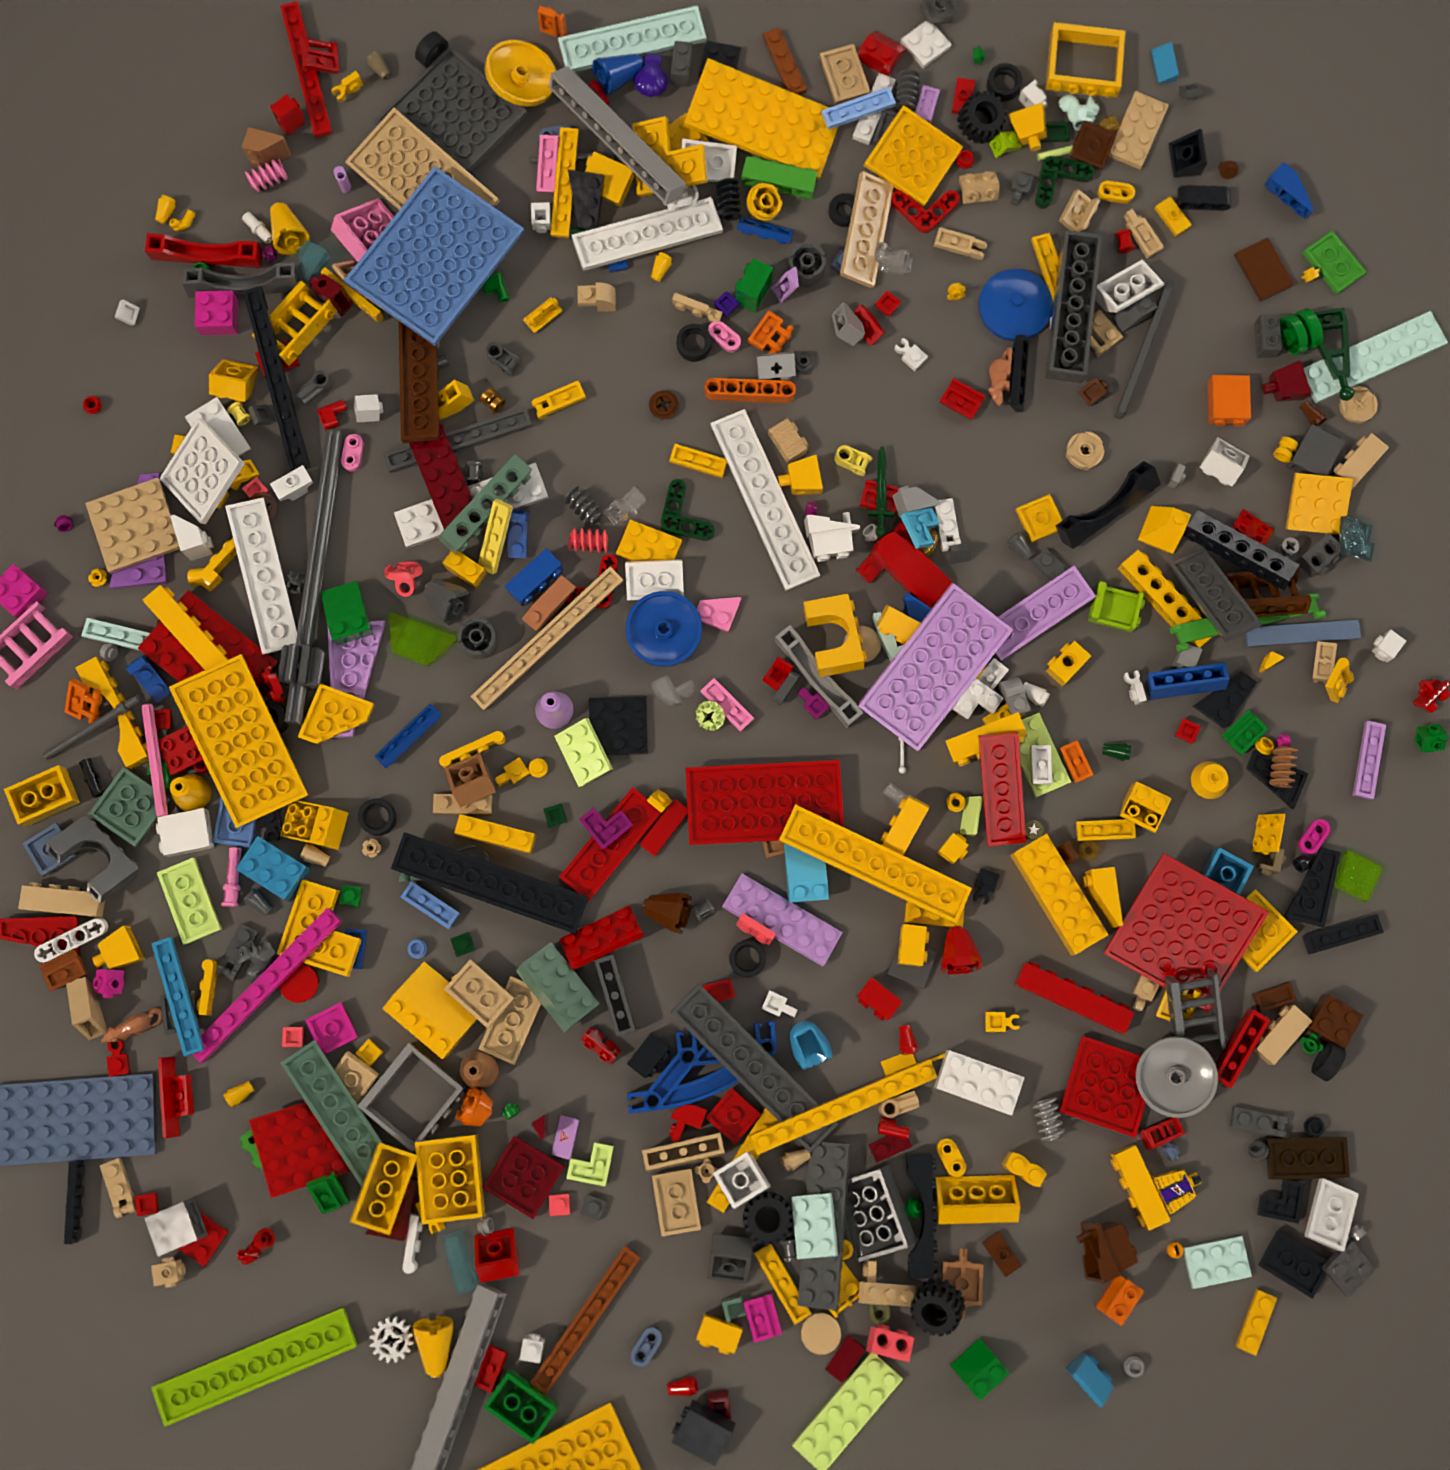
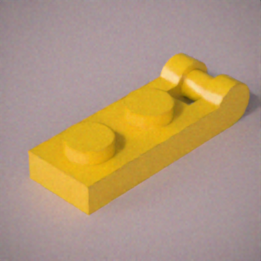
M578 380L535 398L531 403L533 408L537 410L538 419H544L552 413L585 400L586 396ZM547 402L549 407L544 408L543 404Z
M206 959L202 962V969L205 971L204 978L200 981V991L202 992L201 999L199 998L197 1001L198 1015H212L217 980L216 970L218 968V962L215 960Z

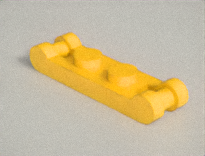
M495 731L441 756L439 763L443 768H446L459 760L462 761L471 757L474 753H484L489 750L488 747L494 744L503 745L506 742V738L502 732Z

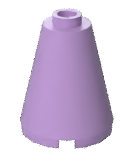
M551 691L542 695L537 701L535 708L536 717L539 722L550 729H559L567 725L574 712L570 698L559 691Z

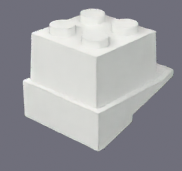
M850 512L842 513L843 522L830 521L829 517L806 516L804 519L806 538H809L813 559H817L818 562H824L836 556V559L848 558L847 556L853 551L852 534H856L860 529V525L851 524Z

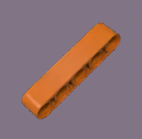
M710 378L705 382V396L709 400L790 403L794 400L796 386L791 381ZM714 386L718 390L715 392H711L708 389ZM733 387L736 391L731 393L727 389ZM747 388H752L755 391L753 393H747L745 390ZM771 389L773 393L766 394L764 390ZM788 389V390H790L792 393L789 394V395H786V394L783 393V390Z

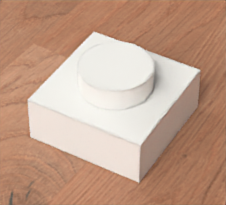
M120 300L114 318L131 326L135 325L140 308L125 300Z

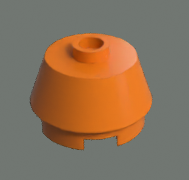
M473 1087L469 1089L462 1099L461 1111L457 1110L456 1119L461 1121L462 1125L480 1127L489 1119L492 1113L493 1100L481 1088Z

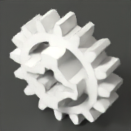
M395 1316L393 1321H391L390 1317H387L385 1323L381 1320L378 1322L379 1327L375 1326L372 1329L376 1334L370 1335V1339L374 1340L370 1347L376 1348L373 1354L379 1353V1360L386 1357V1363H389L393 1358L396 1363L399 1361V1356L404 1359L406 1357L405 1352H411L412 1349L409 1345H413L415 1341L411 1340L410 1337L414 1333L408 1331L411 1325H404L405 1319L398 1322V1316ZM395 1327H398L399 1329H401L402 1332H399L398 1330H396ZM385 1328L384 1337L379 1339L381 1331ZM390 1336L397 1339L394 1343L386 1341ZM405 1341L404 1347L399 1351V1344Z

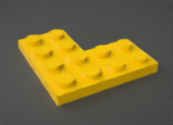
M666 116L632 124V130L683 179L686 187L708 182L705 146L703 144L671 151L669 124ZM636 176L637 195L643 197L654 194Z
M302 879L276 954L281 955L326 908H330L333 911L340 891ZM333 931L303 963L350 977L362 939Z

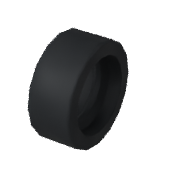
M438 32L428 33L416 48V60L427 69L449 47L448 41Z
M1002 63L996 65L989 72L986 84L988 93H994L996 98L999 96L1001 98L1000 101H1009L1015 98L1022 84L1021 72L1012 64ZM1002 74L1008 75L1015 81V85L1010 90H1002L996 87L994 78Z
M689 324L679 331L677 335V349L684 359L697 362L706 358L710 353L712 338L710 332L704 326ZM692 333L699 334L704 338L705 346L701 351L690 352L684 348V338Z
M380 798L366 801L358 812L360 827L365 832L374 836H382L389 833L396 824L397 814L394 807L389 802ZM374 806L384 807L389 815L387 824L381 828L370 827L366 821L368 810Z
M743 940L732 948L729 955V963L736 974L742 977H753L763 970L766 964V953L759 943L753 940ZM744 947H751L758 952L759 963L752 970L741 969L736 962L737 953Z
M1334 1042L1327 1043L1314 1060L1311 1069L1312 1074L1324 1081H1330L1343 1065L1346 1058V1050Z

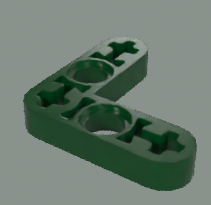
M1054 156L1046 157L1041 166L1035 196L1036 206L1041 209L1050 206L1057 177L1087 183L1094 176V167L1089 163ZM1049 163H1052V169L1048 168ZM1071 166L1073 172L1066 173L1063 167ZM1084 170L1088 171V176L1084 175ZM1049 179L1052 185L1045 186L1042 180ZM1047 192L1045 197L1046 201L1042 202L1043 193Z
M680 479L672 480L668 488L661 518L662 530L666 533L693 539L711 540L714 536V527L711 523L680 516L686 493V485ZM677 484H679L680 488L682 489L678 491V498L674 497L675 489L673 488L676 487ZM672 501L677 502L679 505L675 511L668 508L669 503ZM672 520L673 524L678 525V521H680L679 530H676L677 526L671 525L670 528H667L665 522ZM690 523L693 526L692 531H683V525ZM696 525H699V530L709 528L711 533H707V536H704L702 531H698V534H695Z

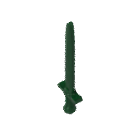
M883 446L880 447L877 461L876 511L870 510L868 512V516L877 517L878 519L877 531L875 532L878 537H883L887 534L885 530V517H894L895 514L894 511H886V455Z

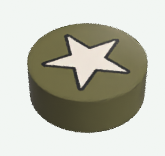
M1036 820L1027 822L1025 824L1026 838L1030 840L1040 838L1043 834L1042 824Z

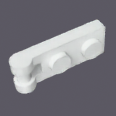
M953 498L938 500L939 505L934 507L935 514L940 523L937 528L942 552L948 551L950 545L961 544ZM952 537L953 541L947 542L946 538Z
M416 1213L410 1217L403 1262V1271L407 1274L414 1272L418 1267L415 1256L420 1251L421 1240H418L419 1232L423 1231L424 1224H422L420 1215Z

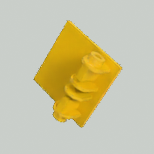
M1286 814L1258 815L1252 852H1262L1264 855H1270V852H1279Z

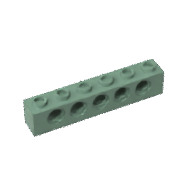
M514 454L439 535L438 540L455 555L459 551L464 552L469 546L468 541L472 537L475 539L482 532L480 528L484 524L488 525L491 508L485 509L482 503L488 502L492 506L495 499L505 502L509 497L513 498L519 492L517 488L521 484L525 485L531 479L530 473L532 469ZM514 476L516 481L510 482L507 477ZM501 489L504 495H497L494 490ZM477 516L479 522H472L469 517ZM463 529L466 531L467 535L460 536L458 535L457 530Z

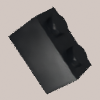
M651 1032L627 1062V1065L646 1079L647 1076L651 1078L658 1070L656 1067L657 1063L660 1060L664 1062L669 1056L670 1052L668 1049L670 1046Z

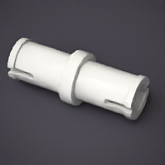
M251 212L245 213L242 221L252 229V233L258 235L265 244H272V234L265 228V224L258 221Z

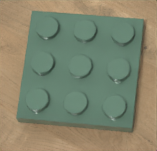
M122 767L88 815L133 846L138 847L157 821L153 788L127 768ZM166 796L168 806L172 799Z

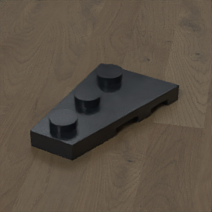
M1241 671L1229 680L1226 690L1213 691L1192 707L1224 729L1255 687L1257 681Z

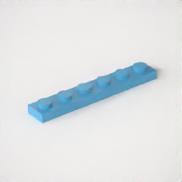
M168 937L151 943L183 1056L187 1057L204 1051V1044L173 938Z

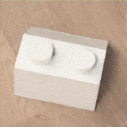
M1217 437L1203 459L1200 468L1205 474L1213 475L1222 484L1232 487L1244 471L1249 455Z
M176 515L170 516L180 551L193 561L213 554V541L210 536H207L205 531L203 532L198 526Z

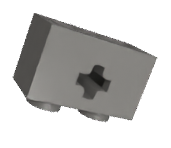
M793 351L756 355L758 379L773 380V378L780 377L781 380H790L792 376H796ZM774 363H777L779 366H781L777 369L776 372L773 368H771L775 365Z

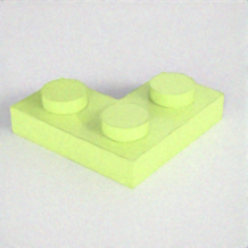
M594 1142L590 1162L571 1158L566 1179L606 1187L614 1146Z

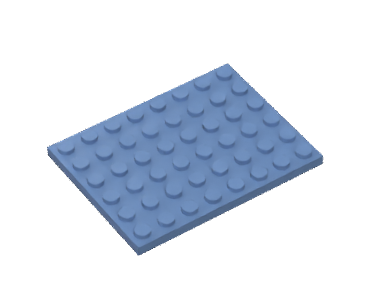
M434 166L344 281L354 290L436 346L525 230Z

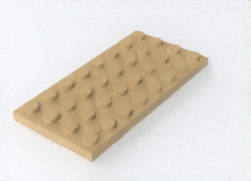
M395 108L388 113L345 161L350 168L398 210L402 208L434 166L494 208L500 202L491 191Z

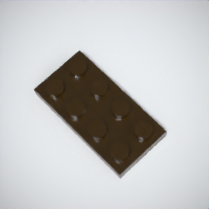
M1347 1137L1265 1138L1266 1145L1269 1148L1267 1170L1268 1179L1350 1178Z

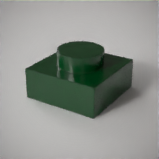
M470 932L450 938L456 957L476 951Z

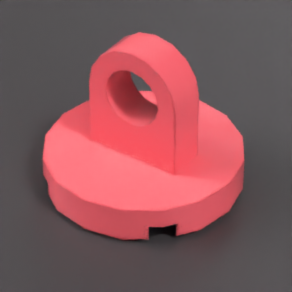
M415 561L399 562L395 567L388 565L384 569L385 578L394 580L396 591L404 597L413 594L416 589L415 577L423 573L422 565ZM402 583H407L410 586V590H404L401 586Z

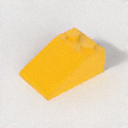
M1115 867L1091 869L1084 872V876L1081 878L1082 886L1086 888L1087 894L1110 928L1123 926Z

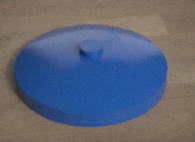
M1022 269L1004 270L992 276L984 285L978 302L979 315L985 327L995 336L1008 341H1015L1016 335H1024L1027 340L1038 335L1047 325L1053 309L1052 296L1044 281L1037 275Z
M658 591L642 597L634 604L628 614L625 630L628 644L639 659L652 666L671 667L684 662L695 652L701 640L702 624L697 609L687 598L674 592Z

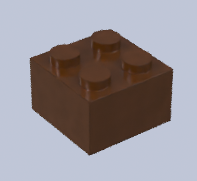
M1323 994L1310 1014L1309 1018L1312 1022L1305 1030L1310 1033H1316L1318 1038L1327 1043L1334 1042L1343 1049H1346L1364 1015L1332 995Z

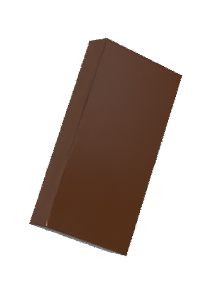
M1291 982L1252 994L1259 1013L1297 1001Z

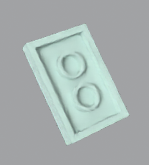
M832 1193L791 1197L797 1259L838 1256Z
M1241 1235L1183 1247L1191 1288L1193 1289L1252 1277Z

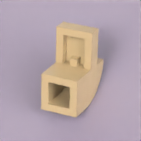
M596 282V285L578 286V306H597L598 312L616 311L615 288L610 284Z

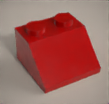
M876 30L867 36L859 48L858 57L861 63L889 77L907 48Z
M514 1228L495 1231L487 1236H483V1234L474 1236L475 1269L480 1283L520 1275L519 1255Z

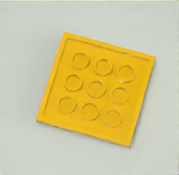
M903 105L863 166L889 182L896 189L909 195L915 202L924 207L963 146Z

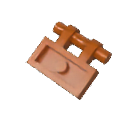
M768 310L748 338V342L762 352L768 346L771 349L769 353H779L785 341L791 338L794 328L791 325H788L786 329L782 328L784 320ZM777 333L780 337L777 342H774L772 338Z
M73 678L69 681L64 712L79 720L86 716L89 718L88 723L91 724L100 715L98 709L102 703L101 690L94 689L93 694L89 693V685ZM87 703L91 704V708L87 707Z

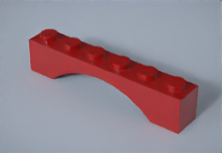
M147 233L144 251L151 260L195 264L202 262L208 265L261 269L262 249L258 242L236 241L227 244H202L162 234Z

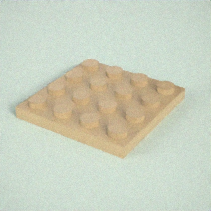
M158 478L85 503L107 571L110 574L180 549L170 517L171 512Z

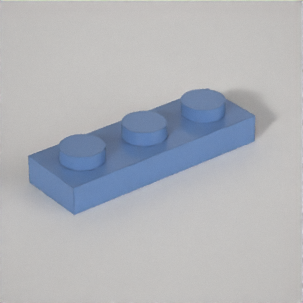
M412 881L400 896L447 929L451 928L460 915L458 911Z

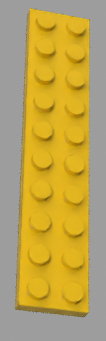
M797 805L794 806L778 840L954 924H957L972 890L971 887Z

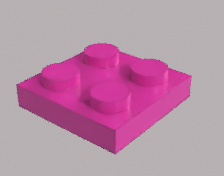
M343 1002L305 1020L314 1040L324 1055L359 1038Z

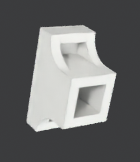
M302 465L270 483L280 501L286 499L294 501L308 493L307 489L313 484V481Z

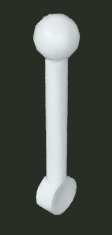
M898 737L900 741L899 772L904 774L906 772L904 767V741Z

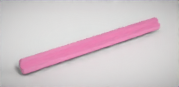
M144 704L141 708L156 816L162 817L168 815L154 706L153 704Z

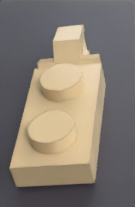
M1133 209L1127 211L1124 216L1127 222L1126 226L1132 231L1131 235L1145 257L1148 259L1162 251L1164 246L1145 217H1138Z
M674 293L672 302L676 309L681 311L689 310L694 316L700 318L705 316L710 323L721 320V311L710 308L707 304Z

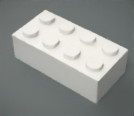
M946 1050L934 1088L1012 1116L1024 1077Z

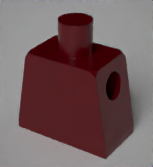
M321 274L320 277L313 276L310 279L309 284L312 286L311 288L323 303L327 300L331 301L338 311L337 314L341 317L354 304L343 286L327 275Z
M1301 360L1274 371L1269 376V382L1262 384L1263 393L1265 395L1273 393L1277 402L1306 399L1311 394V390Z

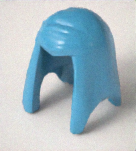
M804 1020L792 1027L790 1032L791 1047L794 1058L802 1070L812 1068L813 1065L816 1066L821 1062H825L826 1059L832 1058L830 1043L817 1025Z

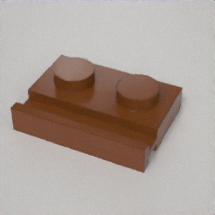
M76 948L38 966L50 992L88 974L81 957L76 952Z

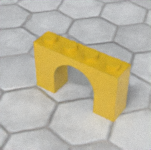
M843 594L803 602L807 627L833 623L844 628L848 634V639L842 646L815 652L818 676L824 677L864 669L867 655L866 651L861 649L863 639L861 633L858 634L857 632L859 622L857 616L854 617L853 615L855 606L854 601L849 599V595Z

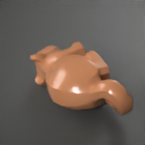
M1008 347L1001 358L995 360L989 368L991 387L988 389L989 395L998 406H1001L1003 403V391H1010V381L1007 380L1011 379L1013 350L1011 347Z
M153 1007L147 1014L138 1013L132 1015L128 1020L118 1024L115 1028L109 1027L101 1043L116 1042L119 1039L127 1040L130 1035H140L147 1029H152V1027L159 1025L163 1021L162 1009ZM154 1014H157L158 1020L151 1024Z

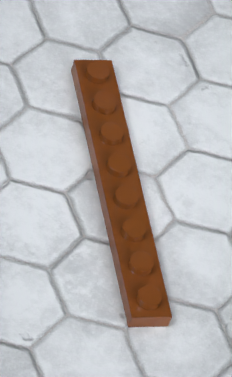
M627 1246L623 1247L535 1374L530 1384L543 1394L547 1395L641 1258L638 1254Z

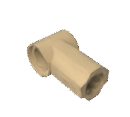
M911 1091L882 1101L878 1108L882 1116L892 1118L920 1106L915 1091ZM887 1103L893 1105V1111L890 1114L884 1111Z

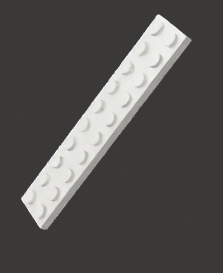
M745 409L710 423L785 591L819 578L820 573Z

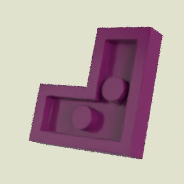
M593 807L579 819L603 850L634 826L622 810L605 822Z

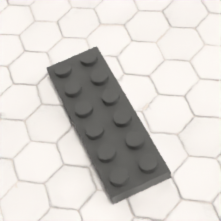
M1204 547L1169 563L1170 569L1225 643L1261 627V621Z

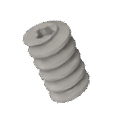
M1056 1097L1036 1101L1037 1104L1033 1106V1109H1039L1035 1117H1041L1037 1125H1043V1128L1039 1130L1040 1133H1045V1136L1041 1138L1043 1141L1066 1137L1060 1135L1065 1132L1064 1128H1058L1063 1123L1061 1120H1056L1060 1116L1059 1112H1054L1058 1105L1052 1104L1056 1101Z

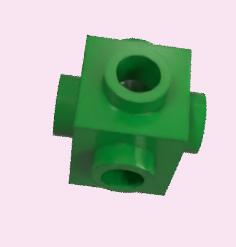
M1430 724L1416 728L1414 742L1422 753L1445 750L1448 734L1440 724Z

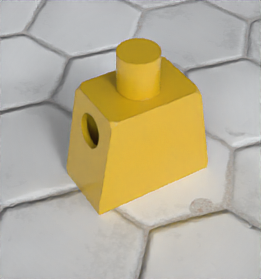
M1042 102L1008 114L1022 146L1029 144L1031 151L1039 150L1041 148L1040 140L1047 137L1046 114Z
M817 455L788 464V474L778 476L780 487L790 485L793 495L822 494L823 486Z
M122 926L98 944L101 953L92 957L93 963L97 968L106 964L109 969L113 970L145 960L130 926Z

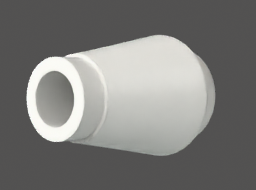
M1027 682L1024 683L1026 697L1036 706L1043 707L1050 696L1047 690Z

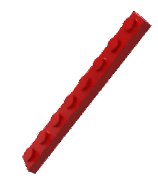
M298 1L280 5L315 138L333 134L317 71L303 68L299 39L301 35L307 36Z

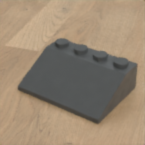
M889 1164L848 1178L845 1234L853 1246V1256L856 1263L909 1248L917 1242Z

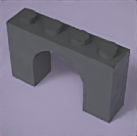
M85 815L47 841L46 851L59 864L82 849H94L104 854L109 865L104 871L88 882L86 890L99 904L137 877L139 869L137 863L133 859H129L120 846H116L111 841L109 835L105 832L103 833L95 821L89 820Z

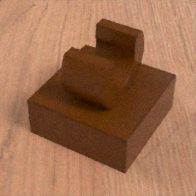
M1068 841L1056 848L1066 865L1079 858L1080 852L1074 850V842L1070 843Z

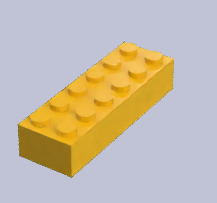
M1047 834L1010 855L1071 956L1078 954L1108 936L1107 931Z

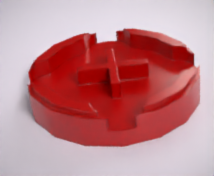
M301 964L279 986L281 994L287 1000L294 1003L306 1002L317 993L319 977L311 966Z

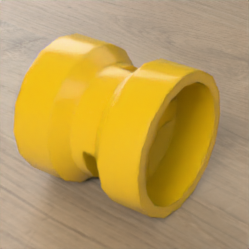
M1282 437L1279 442L1280 446L1275 449L1273 456L1281 462L1289 463L1293 457L1292 453L1297 450L1299 444L1292 438Z

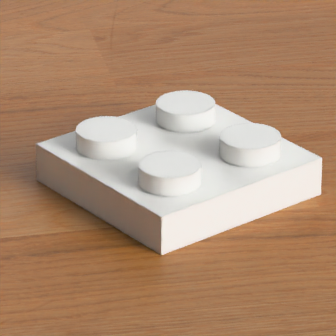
M927 21L901 39V44L907 48V51L923 69L951 49L952 46L939 29Z

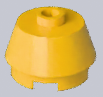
M759 183L753 186L748 193L746 201L748 212L753 217L763 221L776 217L782 207V200L777 192L778 189L766 183Z
M1205 761L1194 768L1191 774V784L1199 796L1206 799H1216L1222 796L1228 789L1229 776L1225 768L1213 761Z

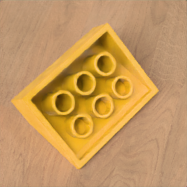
M424 961L393 994L382 1009L441 1059H444L454 1050L477 1019L444 990L450 982Z
M478 1134L415 1142V1152L418 1155L416 1163L422 1224L485 1216Z

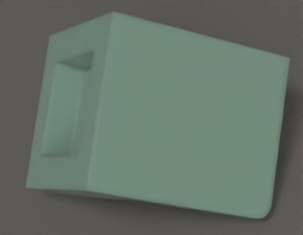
M741 1294L722 1299L727 1323L731 1322V1319L746 1315Z

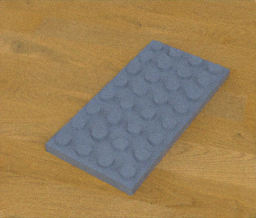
M155 1074L0 1085V1166L157 1154Z

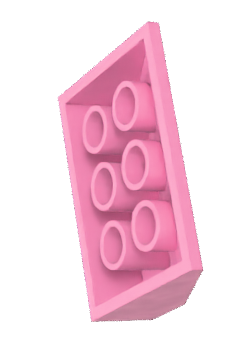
M377 198L336 214L331 231L355 260L359 262L394 216L383 202Z

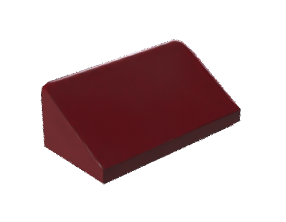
M547 1113L531 1124L540 1140L548 1137Z
M847 1335L825 1370L843 1384L864 1353L865 1347Z

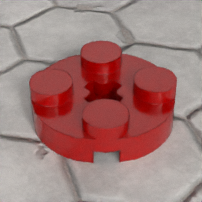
M267 666L261 669L262 673L258 674L261 683L266 684L268 689L266 691L267 698L273 702L276 701L277 704L284 702L285 698L280 697L283 694V690L275 673L271 674L269 672L272 669L271 666Z

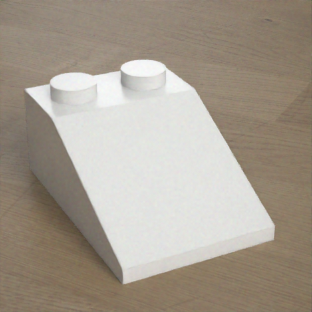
M217 397L185 416L191 428L197 418L203 419L238 457L251 450Z

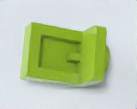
M1015 131L999 132L989 142L995 158H1000L1005 152L1018 151L1022 148Z

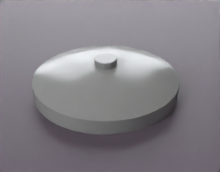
M1166 1037L1152 1043L1140 1056L1136 1067V1083L1142 1098L1153 1110L1165 1116L1183 1118L1202 1111L1211 1102L1217 1090L1218 1073L1212 1057L1200 1044L1184 1037Z

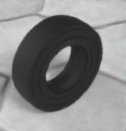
M842 193L831 200L828 214L834 224L840 227H849L852 212L848 216H842L838 213V207L847 204L853 210L855 196Z

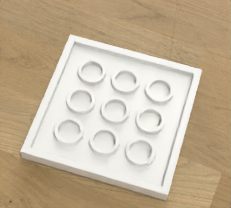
M197 418L159 479L199 523L206 524L245 463L203 419Z

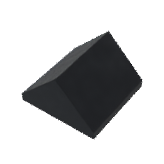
M1200 128L1169 143L1173 177L1201 176L1207 165L1203 130Z

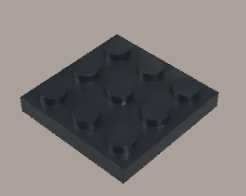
M646 696L589 698V721L606 756L648 754Z

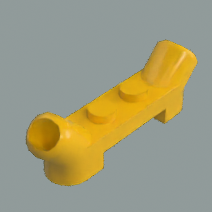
M233 538L224 543L223 549L211 557L210 563L205 568L190 569L188 571L187 578L190 585L203 586L207 591H212L223 581V578L218 574L237 555Z

